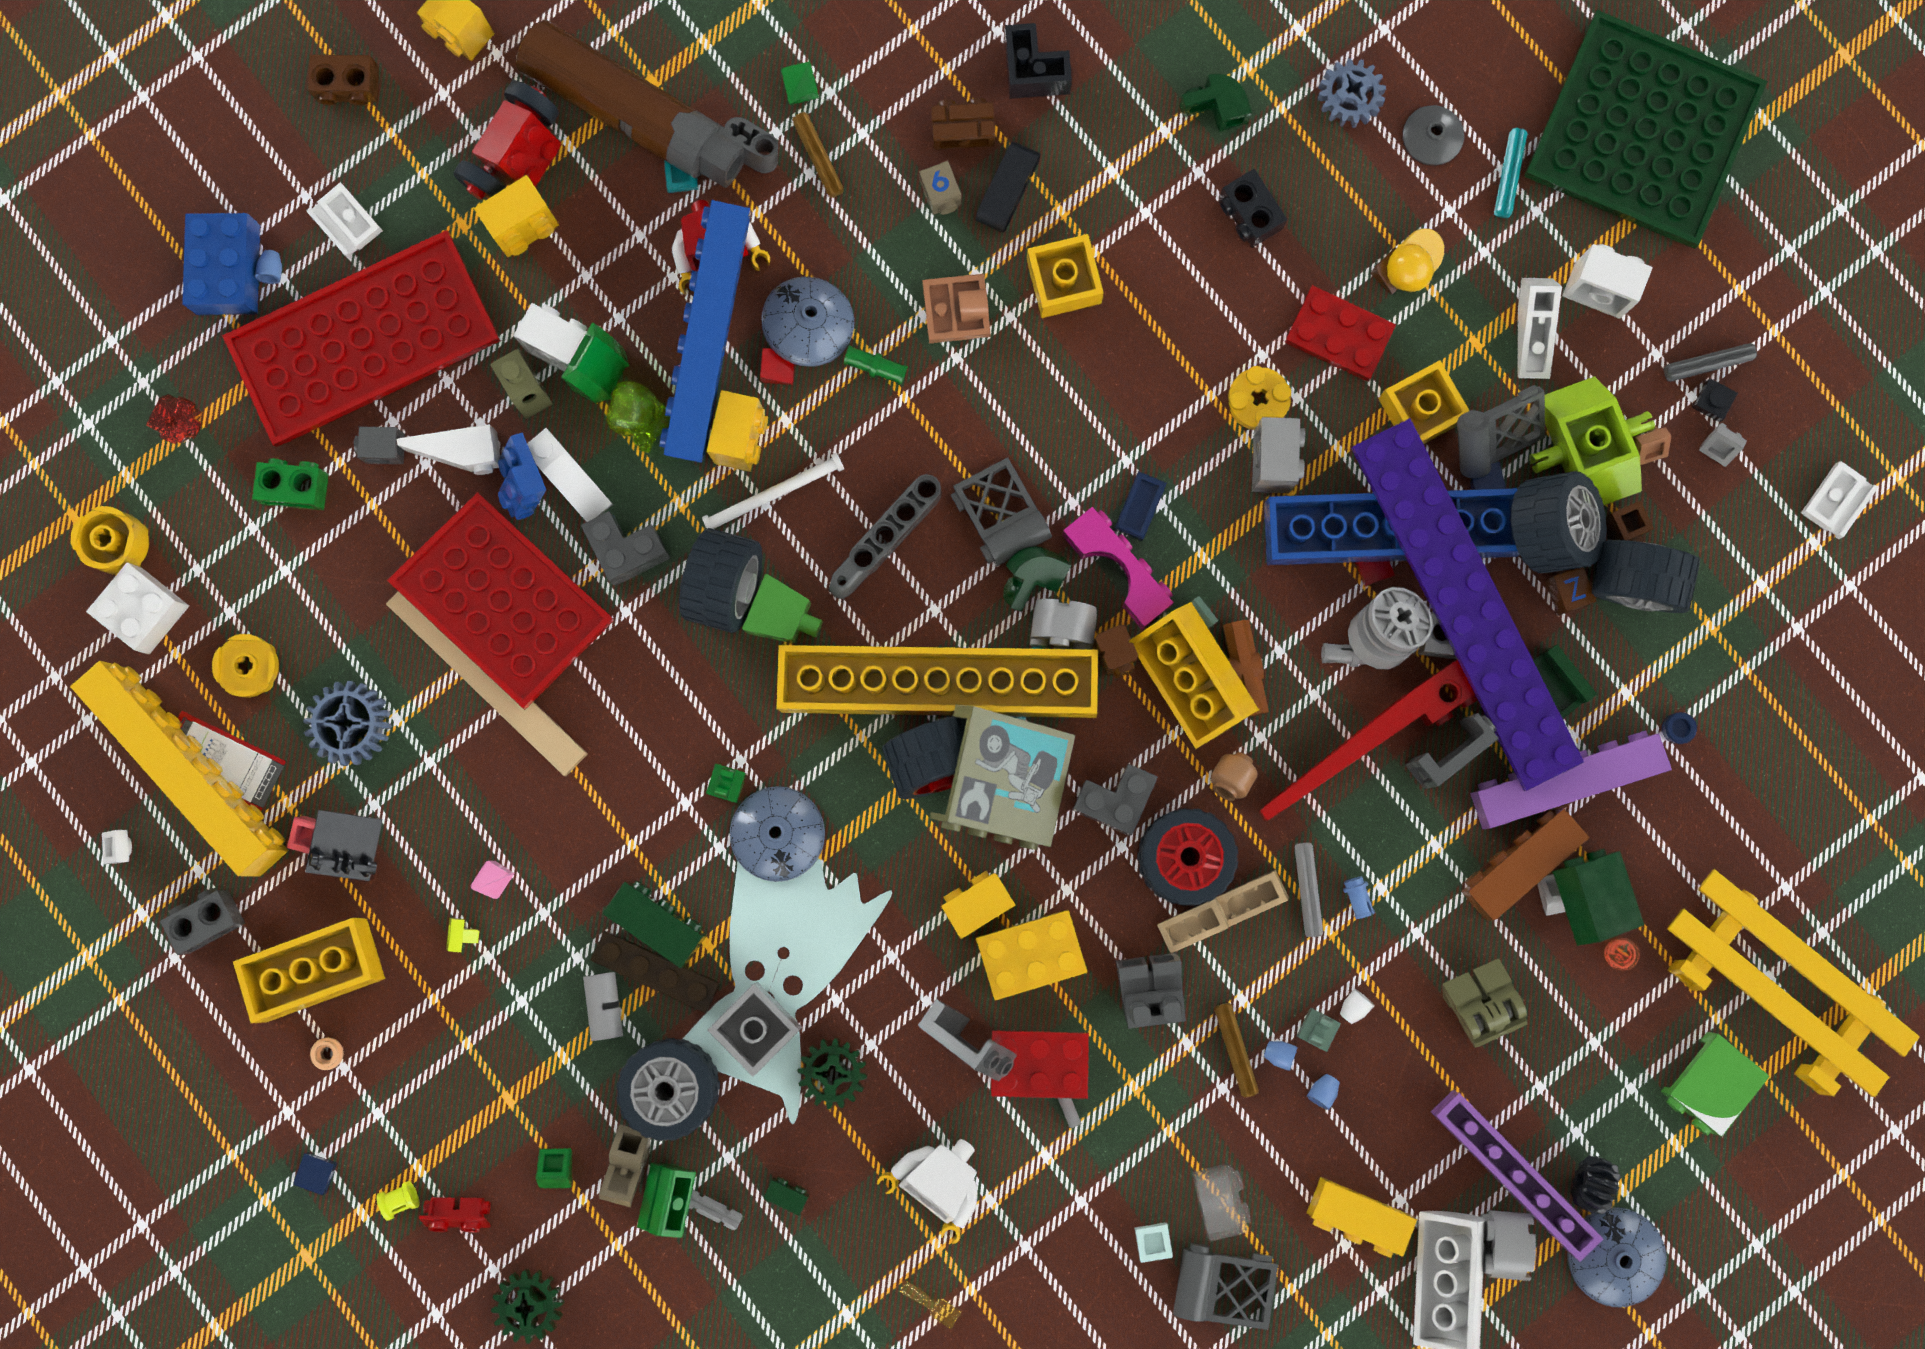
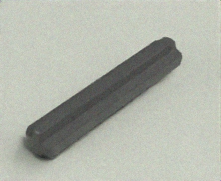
M1748 343L1670 363L1664 367L1665 378L1671 382L1749 362L1757 357V351L1753 343Z

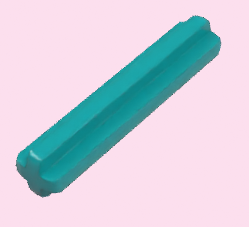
M1513 128L1509 133L1494 210L1496 217L1509 218L1513 212L1528 134L1525 129Z

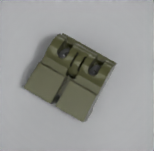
M1499 958L1474 969L1473 979L1469 972L1442 984L1443 998L1458 1017L1474 1048L1528 1025V1020L1525 1017L1527 1016L1525 1005L1512 985V980Z

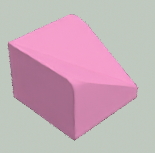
M486 861L472 882L471 888L486 896L498 899L515 873L496 861Z

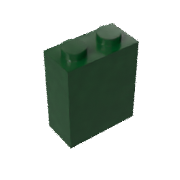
M1605 848L1586 853V860L1583 859V856L1564 861V868L1553 871L1577 946L1602 942L1644 925L1620 851L1606 853Z

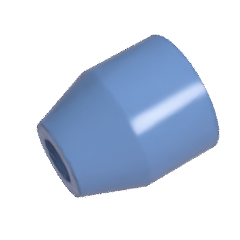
M273 250L263 251L256 264L255 278L258 281L267 284L280 283L283 266L278 252Z
M1269 1041L1264 1057L1274 1066L1290 1071L1298 1047L1283 1041Z
M1325 1074L1313 1084L1307 1097L1318 1106L1329 1110L1337 1098L1340 1082L1331 1075Z

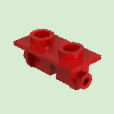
M431 1197L430 1200H425L423 1205V1212L428 1214V1216H419V1220L428 1227V1230L433 1232H446L448 1227L460 1228L463 1232L476 1233L480 1232V1228L491 1227V1224L484 1217V1214H490L491 1203L490 1201H485L484 1198H461L459 1210H454L455 1198Z

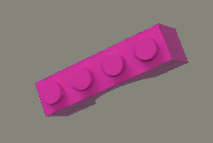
M1091 507L1065 528L1062 536L1081 559L1092 556L1106 557L1115 561L1124 570L1128 580V594L1122 607L1140 629L1143 630L1172 606L1174 602L1170 598L1173 594L1163 582L1158 584L1150 575L1153 571L1143 558L1137 560L1130 550L1133 547L1122 534L1117 536L1110 528L1112 522L1102 510L1097 512Z

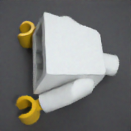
M959 1139L951 1151L942 1144L936 1149L930 1146L922 1147L907 1153L892 1167L891 1172H885L879 1177L877 1184L885 1178L891 1180L892 1187L886 1192V1194H890L897 1188L899 1180H901L899 1186L945 1222L941 1229L942 1238L948 1230L956 1232L952 1239V1244H956L960 1239V1227L963 1228L977 1206L978 1185L974 1180L977 1172L966 1163L975 1149L963 1139Z

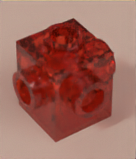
M166 394L159 398L146 425L160 432L159 436L170 443H183L190 438L194 439L198 435L203 424L199 421L203 412L196 409V404L187 398L180 396L175 398L170 394Z

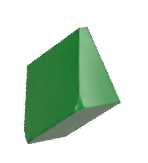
M571 1148L539 1149L536 1181L540 1188H571Z

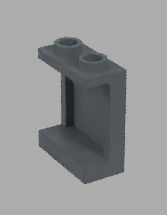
M1477 713L1460 720L1459 724L1469 735V738L1438 763L1428 753L1413 757L1404 764L1424 789L1438 787L1499 739L1494 733L1496 731L1495 726L1486 716L1483 715L1481 717Z
M936 999L918 1026L974 1070L999 1082L1013 1068V1061L1017 1054L991 1039L979 1051L960 1036V1033L970 1019L960 1011Z

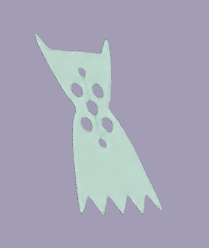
M820 859L801 876L782 882L760 879L750 874L737 862L730 920V964L735 989L732 993L719 1000L683 1039L688 1040L694 1045L697 1044L706 1054L708 1053L719 1072L780 1095L789 1120L794 1124L798 1116L801 1086L798 1084L801 1081V1074L797 1073L798 1068H801L800 1032L756 1075L752 1076L715 1039L708 1029L756 982H759L766 991L772 993L775 1000L796 1020V1011L814 999L844 967L891 898L892 890L880 894L866 904H862L857 874H851L836 887L828 890ZM779 948H788L790 952L789 957L786 959L779 958L777 954ZM759 961L763 964L765 973L760 980L752 981L745 975V967L749 962ZM791 975L798 976L803 982L802 991L794 996L788 995L783 989L784 980Z

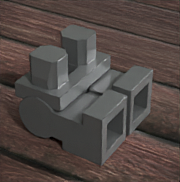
M1177 953L1149 956L1150 969H1148L1144 957L1116 960L1123 1011L1128 1029L1186 1021L1181 977L1182 967Z

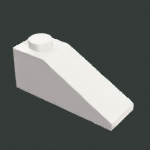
M1522 278L1518 304V378L1550 379L1562 286L1553 278Z
M490 424L397 439V445L406 452L474 472L476 475L489 474L493 472V468H499L500 451L497 431Z
M547 428L527 443L536 465L586 522L602 515L613 505Z

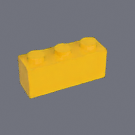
M1320 1177L1307 1210V1214L1314 1219L1313 1225L1328 1232H1331L1333 1227L1344 1232L1343 1237L1359 1245L1365 1240L1374 1244V1251L1392 1258L1393 1253L1404 1256L1417 1222L1416 1218L1406 1212L1323 1177Z

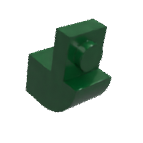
M1224 74L1208 75L1205 88L1203 89L1201 86L1187 90L1182 95L1179 105L1182 117L1212 109L1219 132L1248 124L1252 114L1242 85L1234 78Z
M1028 547L1018 551L1006 564L1014 576L1009 578L1004 586V600L1011 608L1022 612L1035 585L1058 593L1071 564L1063 555L1043 547Z

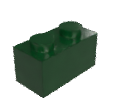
M778 1176L777 1179L773 1177L763 1199L800 1216L810 1194L806 1193L807 1190L801 1186L796 1185V1187L789 1185V1181Z

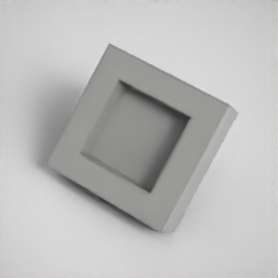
M1721 423L1702 442L1699 451L1726 467L1742 451L1747 440L1743 439L1740 433L1737 432L1735 434L1726 428L1727 425Z

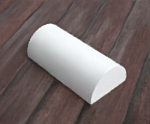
M1447 1211L1419 1212L1413 1345L1430 1349H1480L1485 1238L1484 1218Z

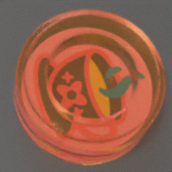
M1616 938L1606 945L1604 957L1610 967L1626 971L1636 966L1640 953L1633 941L1625 938Z

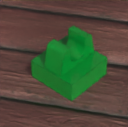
M715 764L706 794L738 803L747 773Z

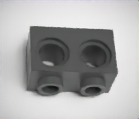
M215 888L208 889L197 896L198 901L189 906L187 903H184L168 911L170 916L160 922L177 955L191 954L246 924L229 890L216 891ZM215 904L221 909L220 917L217 920L211 915V909ZM187 919L192 924V931L189 935H186L183 931V924Z

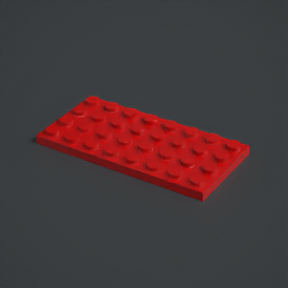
M448 230L222 335L269 439L275 447L292 441L501 342Z

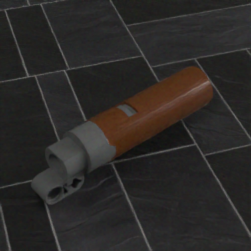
M543 19L535 23L521 41L516 55V66L520 73L630 138L693 178L703 174L724 188H727L735 180L743 164L760 173L772 172L778 164V142L770 133L742 117L730 119L725 127L548 20ZM766 151V152H769L770 154H768V155H762V154H759V152Z

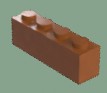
M1564 808L1555 809L1554 811L1552 809L1546 810L1536 819L1539 824L1531 831L1525 829L1512 840L1515 844L1507 852L1504 850L1499 851L1489 860L1491 864L1489 868L1483 873L1478 870L1465 881L1467 887L1461 892L1486 921L1498 919L1590 838Z

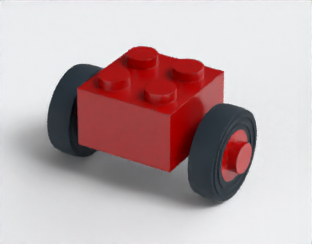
M513 80L506 88L504 96L508 101H503L472 150V153L485 166L481 168L462 160L453 173L454 177L475 198L487 200L506 188L496 179L495 175L507 185H511L527 175L536 187L562 146V143L544 126H551L558 117L559 110L541 90L534 86L530 87L525 83Z

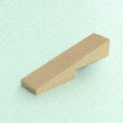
M1275 869L1215 897L1210 902H1204L1157 924L1169 952L1174 953L1228 929L1234 924L1288 901L1289 896Z

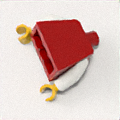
M706 200L695 201L691 206L692 213L682 217V229L677 232L672 246L677 273H681L682 276L679 282V289L686 296L685 284L690 282V271H698L700 260H696L695 252L698 238L704 239L706 229L702 228L701 220L704 206L710 207ZM749 222L743 257L749 255L748 250L750 249L753 254L752 266L755 270L759 271L760 268L755 259L758 256H763L769 265L770 256L765 250H760L758 246L760 241Z

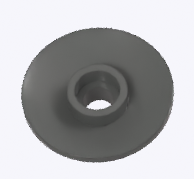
M1430 105L1416 110L1407 119L1403 128V143L1407 152L1416 161L1425 165L1437 166L1445 164L1455 158L1463 146L1464 129L1460 119L1451 110L1442 106ZM1431 128L1439 129L1441 134L1434 135L1431 132Z

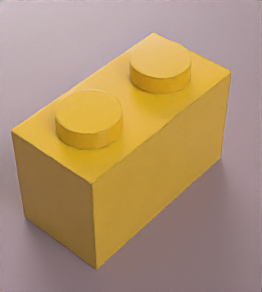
M986 870L970 880L973 886L968 890L962 892L959 887L943 897L946 903L941 907L961 939L1015 906L996 872L989 875Z

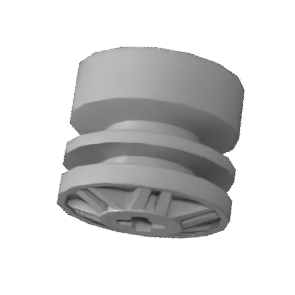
M1388 588L1381 591L1351 620L1348 629L1349 644L1355 655L1365 664L1376 669H1391L1400 665L1430 638L1433 629L1432 614L1426 603L1416 593L1405 588Z

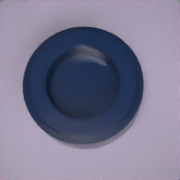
M1684 712L1670 714L1662 723L1663 736L1672 744L1688 743L1695 737L1697 732L1695 720Z

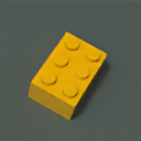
M1069 910L976 937L995 1001L1088 973Z

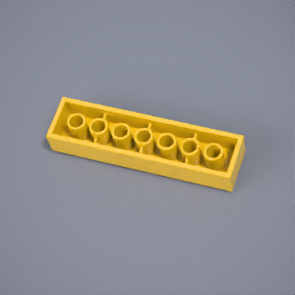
M98 661L70 686L72 690L237 876L261 877L289 851L283 845L285 842L284 837L276 829H269L262 821L264 815L252 804L248 805L241 798L244 795L242 790L232 781L227 782L221 775L223 772L221 766L213 759H207L201 753L202 745L193 736L185 735L180 729L182 726L180 720L172 713H166L159 705L162 703L161 699L152 690H145L139 683L141 677L134 669L129 666L122 667L117 663L111 664Z

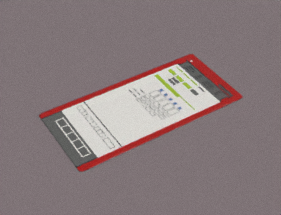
M181 711L178 716L182 723L180 729L186 736H193L202 745L203 749L200 751L207 759L211 758L223 769L221 775L225 780L235 783L244 793L241 798L248 805L252 804L262 811L286 761Z

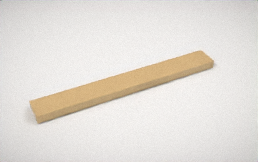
M399 592L386 603L394 613L563 776H567L588 754L535 702L526 710L521 708Z

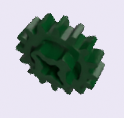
M834 1038L832 1045L828 1046L827 1041L822 1039L819 1050L814 1045L809 1047L812 1054L811 1057L807 1055L801 1057V1060L806 1063V1067L798 1068L797 1073L805 1075V1078L798 1084L799 1086H807L809 1088L804 1095L806 1098L812 1095L816 1096L814 1105L818 1106L823 1100L826 1101L827 1109L832 1108L833 1102H837L840 1108H844L845 1098L854 1102L856 1096L853 1091L862 1092L864 1090L859 1080L867 1079L868 1074L860 1072V1069L867 1063L866 1061L857 1060L861 1052L859 1049L854 1052L849 1051L851 1042L847 1041L842 1047L839 1046L838 1038ZM828 1052L827 1061L823 1065H813L820 1055ZM841 1054L850 1060L853 1069L847 1068L843 1064ZM831 1065L836 1066L837 1072L845 1074L837 1076L834 1082L830 1081L829 1075L822 1073L823 1071H828ZM812 1078L818 1079L825 1087L824 1093L815 1086ZM852 1082V1085L845 1092L837 1094L840 1084Z
M525 1269L522 1271L521 1278L516 1272L512 1273L509 1276L510 1283L504 1280L499 1284L503 1292H496L492 1297L495 1301L499 1302V1304L491 1308L492 1313H499L500 1316L494 1324L495 1326L501 1324L505 1326L502 1332L503 1336L509 1332L514 1333L513 1342H517L522 1336H525L527 1344L533 1341L534 1335L539 1340L544 1339L546 1336L545 1329L552 1332L557 1327L553 1320H559L563 1313L556 1310L564 1304L563 1299H556V1294L561 1290V1287L552 1289L550 1284L553 1281V1277L550 1276L544 1281L541 1279V1270H538L534 1276H531L530 1270ZM519 1286L517 1291L518 1297L508 1300L512 1290ZM536 1287L539 1288L545 1296L536 1290ZM527 1300L528 1305H533L534 1307L530 1312L528 1307H522V1303ZM548 1312L545 1320L536 1326L538 1314ZM511 1316H512L515 1320H517V1321L519 1322V1324H517V1323L511 1318Z

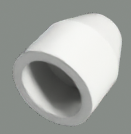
M1354 988L1344 1000L1340 1015L1349 1023L1354 1024L1363 1019L1375 1005Z

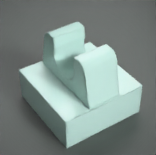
M1167 1223L1134 1228L1141 1263L1173 1258Z

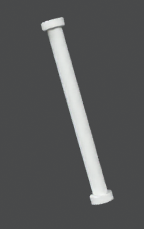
M834 453L831 455V459L711 517H708V515L703 516L702 520L706 528H717L838 469L840 472L844 470L838 454Z

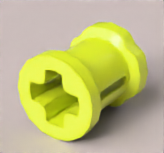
M410 1181L404 1182L402 1187L389 1193L380 1192L377 1194L379 1210L387 1221L392 1220L397 1213L420 1206L418 1194Z

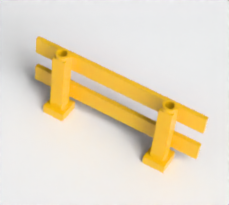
M1712 870L1697 890L1720 907L1723 912L1710 929L1687 910L1682 909L1667 929L1693 951L1686 960H1675L1668 968V971L1692 991H1705L1713 981L1706 974L1714 967L1819 1053V1056L1812 1065L1801 1064L1794 1073L1819 1095L1834 1096L1841 1087L1835 1079L1842 1072L1871 1097H1875L1889 1079V1076L1857 1050L1868 1034L1872 1032L1899 1055L1905 1057L1920 1036L1885 1008L1886 1004L1883 1000L1873 994H1867L1759 906V900L1753 894L1745 890L1741 891L1718 871ZM1742 927L1849 1013V1016L1837 1032H1834L1729 946Z

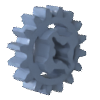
M1348 58L1344 67L1339 61L1336 62L1333 68L1334 71L1327 69L1324 75L1325 79L1321 80L1318 87L1322 90L1317 97L1318 101H1325L1321 111L1326 112L1330 110L1329 120L1333 121L1336 117L1340 118L1341 127L1345 125L1346 121H1350L1353 128H1356L1359 120L1365 125L1368 124L1371 118L1370 115L1376 117L1380 111L1379 107H1382L1386 99L1381 96L1386 91V86L1379 85L1383 78L1382 74L1374 76L1372 73L1375 66L1371 65L1367 69L1364 68V60L1362 59L1358 62V65H1353L1352 59ZM1335 82H1337L1336 87L1338 90L1335 94H1333L1332 86ZM1371 91V102L1367 105L1368 99L1366 96Z

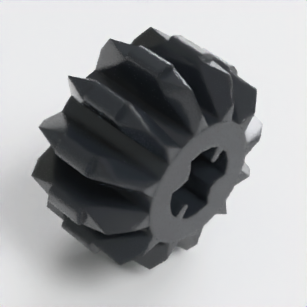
M1588 1155L1582 1160L1572 1180L1571 1195L1573 1196V1204L1591 1213L1604 1214L1607 1210H1610L1613 1200L1617 1199V1191L1620 1189L1618 1183L1621 1176L1618 1166L1598 1156Z

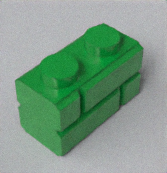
M651 1162L637 1228L648 1231L656 1236L683 1237L685 1219L688 1214L696 1172L675 1164Z

